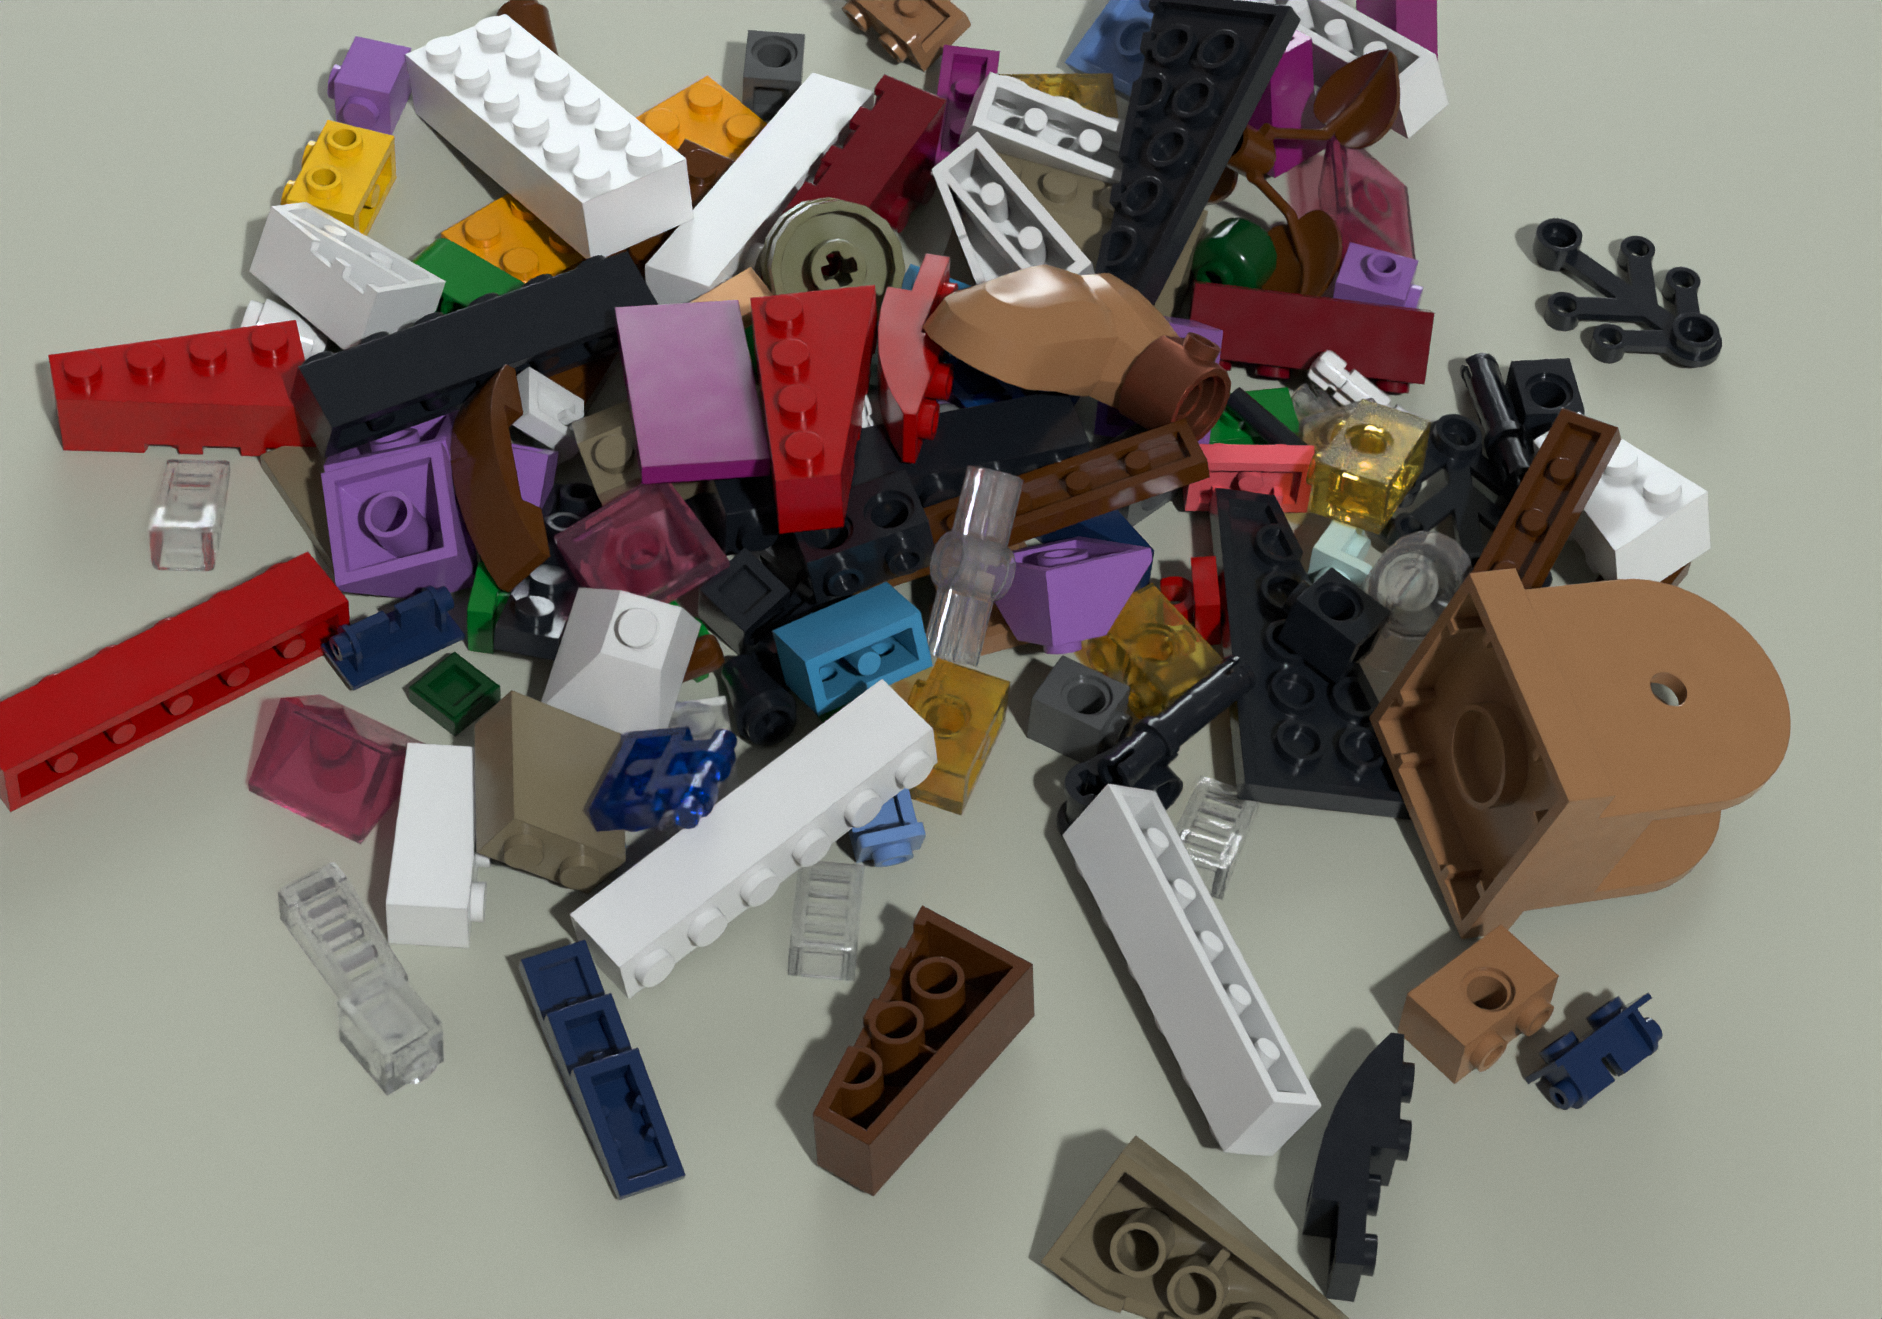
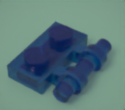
M689 726L629 732L588 809L596 831L622 829L629 832L642 831L649 827L658 826L665 810L674 809L673 818L676 824L685 829L695 828L701 818L708 816L712 812L719 796L717 784L727 779L736 762L734 749L737 745L735 734L727 729H718L712 734L711 739L694 740Z

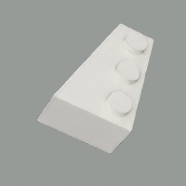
M1548 432L1533 440L1534 456L1539 451ZM1622 439L1568 539L1570 541L1573 539L1577 541L1585 552L1586 563L1594 574L1600 573L1605 581L1643 579L1660 582L1711 549L1708 491Z

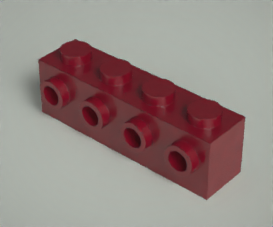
M1193 281L1188 320H1194L1223 330L1219 365L1226 371H1231L1232 361L1256 363L1255 374L1289 379L1292 368L1309 370L1314 360L1321 353L1331 350L1347 362V366L1344 369L1349 373L1352 369H1355L1364 377L1375 378L1374 385L1381 391L1409 393L1410 383L1425 385L1435 313L1426 309Z

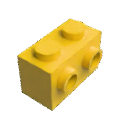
M327 120L317 141L308 142L302 158L301 171L296 181L289 180L286 183L282 193L281 205L307 202L367 236L396 180L394 136Z

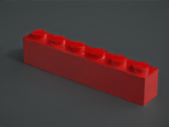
M307 551L287 562L271 566L264 573L230 590L220 591L209 600L175 617L165 618L156 623L152 628L120 644L105 647L95 656L60 673L48 675L36 685L1 701L0 799L9 811L12 812L325 655L321 649V644L337 635L339 626L343 624L350 626L348 599Z

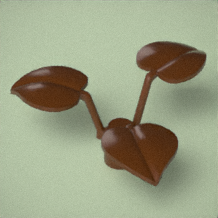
M1383 49L1365 54L1346 64L1328 78L1319 90L1313 105L1315 117L1326 125L1321 129L1279 128L1269 123H1264L1257 130L1247 124L1206 205L1216 204L1229 197L1237 185L1238 174L1246 177L1248 182L1255 185L1285 216L1287 224L1275 226L1267 232L1276 249L1277 267L1269 281L1262 286V289L1321 296L1333 281L1342 256L1340 229L1328 213L1319 209L1312 210L1298 219L1295 210L1264 179L1263 175L1272 169L1276 161L1273 140L1326 141L1335 134L1341 145L1353 150L1362 149L1378 142L1393 126L1400 106L1398 60L1393 51Z

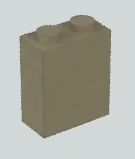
M511 690L475 724L476 853L506 863L513 868L522 869L560 883L567 888L589 894L626 861L621 733Z

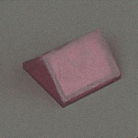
M1334 134L1333 137L1327 140L1318 195L1320 210L1328 213L1334 219L1342 237V256L1337 273L1341 269L1350 242L1416 260L1407 186L1364 148L1357 150L1346 148L1338 142Z
M641 483L554 536L559 550L582 588L622 590L668 604L730 566L727 556L671 483Z
M321 694L281 698L248 783L249 791L354 842L362 844L401 793L407 743H425Z

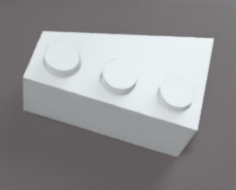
M976 132L931 169L976 285L1011 272L1043 264L1078 275L1095 274L1092 262L979 132Z
M307 202L271 206L249 272L269 287L271 292L281 297L343 350L357 346L364 338L381 331L392 334L412 327L422 317L434 313L446 283L443 279Z

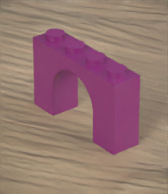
M1356 0L1357 11L1436 54L1438 60L1437 0ZM1296 29L1248 122L1250 126L1257 130L1264 123H1269L1279 128L1321 129L1326 126L1315 117L1313 111L1316 96L1321 88L1314 91L1312 37ZM1334 134L1333 137L1326 141L1274 139L1276 161L1272 169L1266 174L1276 178L1338 142L1336 135Z

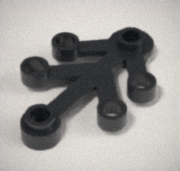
M1561 218L1547 219L1539 224L1532 247L1538 264L1544 269L1554 272L1567 269L1607 297H1577L1568 292L1552 294L1548 299L1544 314V320L1549 327L1557 331H1571L1578 326L1579 320L1643 322L1653 329L1623 330L1614 324L1597 326L1592 335L1589 351L1596 360L1608 364L1620 361L1625 352L1666 353L1675 362L1688 367H1704L1717 360L1722 348V338L1715 321L1700 313L1697 293L1701 280L1694 270L1687 267H1674L1666 274L1662 294L1668 302L1675 305V317L1658 305L1652 269L1655 246L1650 240L1642 236H1629L1621 243L1617 263L1623 271L1628 273L1629 285L1580 251L1582 232L1577 225ZM1604 342H1609V343H1612V344H1614V345H1608V344H1606V343H1604Z
M1446 414L1427 427L1422 438V444L1425 449L1406 465L1392 467L1387 472L1380 486V494L1388 504L1397 508H1407L1414 503L1421 489L1422 482L1440 470H1444L1446 486L1411 513L1406 512L1397 515L1388 531L1387 539L1391 547L1396 551L1406 555L1416 554L1422 549L1429 531L1451 515L1460 563L1452 577L1453 594L1455 595L1468 574L1474 569L1484 550L1480 523L1491 532H1494L1513 496L1509 495L1504 489L1498 467L1482 454V433L1479 427L1465 416ZM1471 475L1498 495L1495 503L1473 486Z

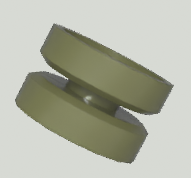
M831 197L802 201L782 214L765 238L760 261L764 284L773 295L875 285L877 322L879 321L881 305L887 287L901 289L906 270L901 243L885 219L864 205ZM830 253L837 256L840 260V268L833 276L823 275L821 272L822 266L829 265L826 256Z

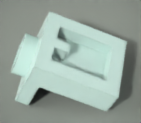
M1347 500L1312 549L1307 574L1312 584L1332 567L1368 594L1373 573L1372 566L1364 562L1371 543L1369 538L1364 537L1369 510Z

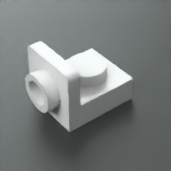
M531 367L526 368L516 376L523 415L512 425L520 429L528 437L533 438V447L558 451V466L565 460H570L579 452L572 423L584 418V400Z

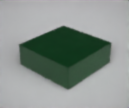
M455 651L409 687V702L455 737L501 700L500 685Z

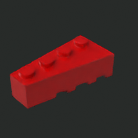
M875 285L750 298L754 353L766 440L770 455V469L779 534L844 527L855 466L854 455L857 440H860L863 423L862 411L865 395L868 394L871 378L870 367L878 339Z
M296 320L48 355L63 450L145 453L149 445H170L178 449L179 454L203 455L204 446L241 447V456H261V454L268 451V448L277 449L282 446L317 447L290 399L298 366H301L305 361Z

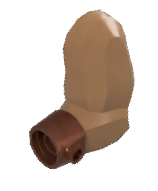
M1046 264L1024 268L951 293L943 299L922 326L928 336L947 352L968 365L1005 383L1027 390L1056 391L1074 396H1090L1118 409L1120 414L1148 430L1186 418L1197 441H1199L1215 426L1224 412L1230 397L1231 380L1225 369L1215 362L1221 348L1209 339L1192 332H1188L1185 339L1180 338L1165 317L1138 290L1110 273L1078 275Z

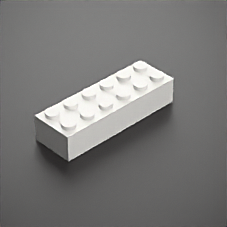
M506 14L484 18L474 27L449 37L435 38L429 41L426 46L405 54L415 113L584 258L588 259L597 255L608 257L694 219L686 158Z

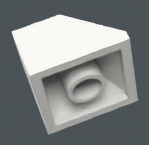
M578 588L541 702L621 733V736L662 747L701 623L682 607L622 590Z

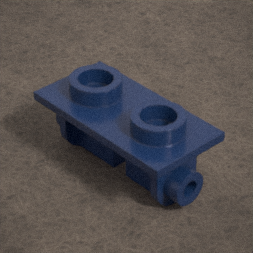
M428 585L422 588L421 593L395 604L394 611L385 614L382 610L350 626L347 624L339 626L337 629L338 634L321 644V649L351 689L355 691L465 639V634L448 613V611L455 607L449 590L445 586L435 589L432 585Z
M1648 992L1625 1005L1618 995L1596 1009L1585 1018L1592 1027L1591 1030L1580 1038H1577L1574 1032L1570 1030L1539 1052L1545 1064L1525 1078L1527 1083L1530 1084L1545 1075L1552 1085L1549 1089V1094L1557 1107L1562 1110H1567L1570 1107L1575 1109L1582 1108L1590 1099L1615 1081L1601 1061L1603 1057L1606 1058L1619 1077L1658 1050V1041L1663 1036L1662 1030L1656 1021L1649 1017L1644 1018L1638 1010L1652 996Z

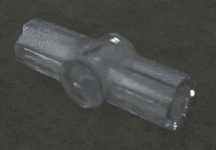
M969 465L967 467L952 531L940 537L931 555L930 575L934 584L938 586L926 632L931 657L978 667L993 602L1005 596L1015 576V556L1007 546L1024 482L1020 477L983 467Z

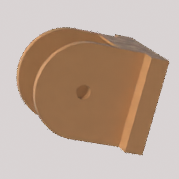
M1516 568L1468 574L1369 717L1461 939L1485 936L1500 924L1509 930L1523 911L1645 894L1661 890L1678 882L1693 870L1710 849L1719 828L1721 810L1739 805L1751 798L1776 772L1788 748L1791 729L1789 703L1784 686L1773 663L1759 643L1739 622L1708 600L1680 587L1643 579H1618L1525 590ZM1659 683L1670 688L1676 695L1679 705H1668L1652 692L1650 684Z

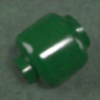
M1241 217L1227 218L1215 225L1197 242L1191 272L1194 281L1260 289L1269 281L1277 267V253L1271 237L1260 225Z

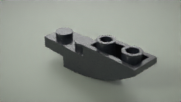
M554 483L542 508L550 557L512 590L495 626L493 649L555 660L578 588H592L610 523L595 488L584 483H570L566 485Z
M1390 1033L1367 1056L1351 1077L1337 1101L1323 1135L1306 1202L1302 1235L1330 1238L1327 1299L1354 1302L1361 1275L1373 1277L1377 1258L1378 1235L1366 1233L1367 1216L1376 1217L1381 1186H1389L1395 1161H1407L1412 1121L1400 1119L1401 1103L1410 1104L1415 1064L1403 1062L1405 1034Z

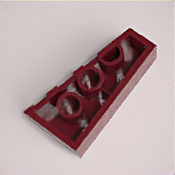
M884 74L874 87L876 100L872 110L860 106L849 121V129L852 131L848 135L842 149L834 145L829 148L821 159V164L813 184L805 181L782 214L802 201L831 197L864 205L885 219L894 232H902L910 219L911 213L919 204L927 205L936 190L937 183L931 169L935 163L947 100ZM830 253L826 256L829 265L821 267L822 274L827 276L835 275L840 268L839 258Z

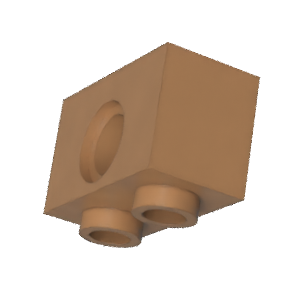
M1500 924L1407 993L1397 1032L1405 1034L1404 1038L1455 1084L1475 1068L1479 1072L1489 1069L1502 1056L1507 1048V1044L1521 1033L1531 1036L1545 1025L1554 1011V1006L1550 1003L1559 975Z

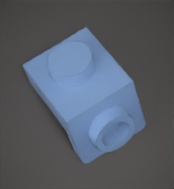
M906 788L884 803L880 812L871 822L863 827H853L849 830L856 863L874 860L875 867H888L911 860L914 857L912 851L921 848L926 836L923 822L917 823L910 791Z

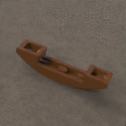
M505 364L468 397L460 407L452 429L450 449L455 491L469 534L498 587L510 592L550 557L542 509L523 500L521 497L509 427L523 415V408L515 368Z

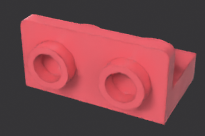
M1199 444L1208 461L1210 477L1183 486L1185 511H1209V501L1215 488L1275 495L1283 512L1307 513L1316 468L1313 445Z

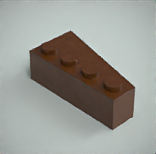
M923 905L913 921V933L906 947L899 948L889 967L890 977L878 999L873 998L863 1016V1028L854 1046L847 1047L813 1112L817 1165L873 1197L1035 1016L1032 963Z

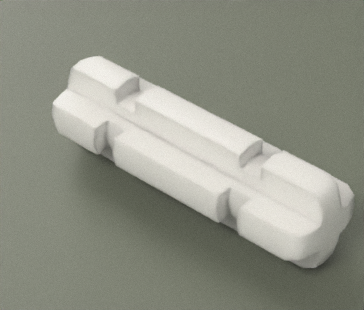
M1331 350L1321 353L1309 368L1308 378L1323 391L1331 388L1334 391L1331 397L1367 426H1370L1372 423L1377 425L1378 427L1375 432L1389 444L1397 445L1405 439L1415 423L1414 417L1399 404H1396L1394 408L1390 406L1391 398L1357 370L1352 369L1349 373L1344 369L1347 366V362Z

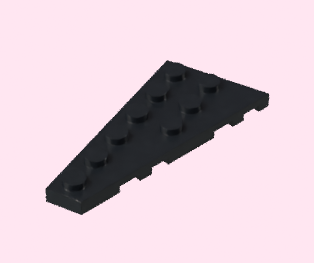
M1149 0L1148 7L1154 14L1150 31L1143 32L1140 51L1145 56L1142 74L1132 85L1118 158L1123 163L1120 183L1112 185L1109 203L1114 208L1111 229L1102 235L1095 274L1110 273L1138 290L1153 306L1155 305L1301 21L1291 6L1243 0Z
M1215 488L1209 501L1213 553L1216 556L1223 655L1224 658L1229 655L1240 657L1239 663L1230 670L1231 673L1240 667L1243 662H1246L1256 678L1255 687L1229 706L1238 799L1411 819L1369 719L1378 706L1379 701L1360 663L1336 684L1278 640L1288 617V614L1283 611L1287 598L1302 581L1307 580L1309 583L1311 581L1300 561L1304 552L1275 495Z

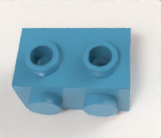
M887 581L772 630L786 685L818 716L852 702L881 679L890 685L933 666L921 612Z

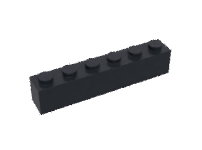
M628 251L605 258L603 255L593 256L580 263L574 270L554 277L551 274L539 275L525 283L522 288L500 296L497 293L482 295L471 302L466 308L446 315L442 312L428 314L419 319L412 327L392 334L386 331L371 334L364 338L357 346L335 354L331 351L317 353L305 360L301 366H298L290 399L323 459L459 410L465 400L505 364L515 368L516 376L526 368L531 367L548 378L619 352V345L615 327V307L659 304Z
M1056 391L1044 392L940 413L936 435L933 440L924 439L915 464L901 460L890 441L884 424L861 428L860 440H857L854 455L855 466L851 487L906 469L922 507L926 508L1089 452L1090 442L1069 395ZM771 469L769 476L705 480L704 500L725 556L737 554L744 547L749 551L756 552L771 546L793 542L791 533L779 534Z

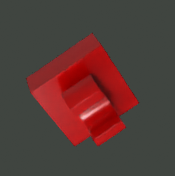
M1216 556L1191 557V582L1178 576H1170L1160 580L1161 602H1181L1175 605H1162L1163 627L1181 629L1193 622L1195 646L1221 644L1220 595Z

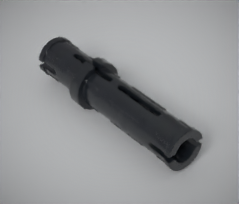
M1477 353L1465 360L1468 366L1461 365L1460 375L1469 391L1470 399L1485 433L1483 447L1486 455L1491 462L1497 464L1506 492L1514 496L1534 460L1532 455L1533 438L1527 426L1523 423L1521 425L1518 420L1515 407L1503 382L1495 357L1488 353Z
M1229 655L1158 715L1142 718L1134 725L1133 729L1135 731L1132 732L1131 737L1098 761L1097 771L1105 785L1113 784L1119 777H1122V780L1116 785L1133 787L1134 784L1156 766L1164 767L1173 762L1179 754L1177 752L1185 742L1241 696L1250 692L1255 687L1256 678L1250 666L1243 662L1240 667L1231 673L1230 670L1239 663L1240 657Z

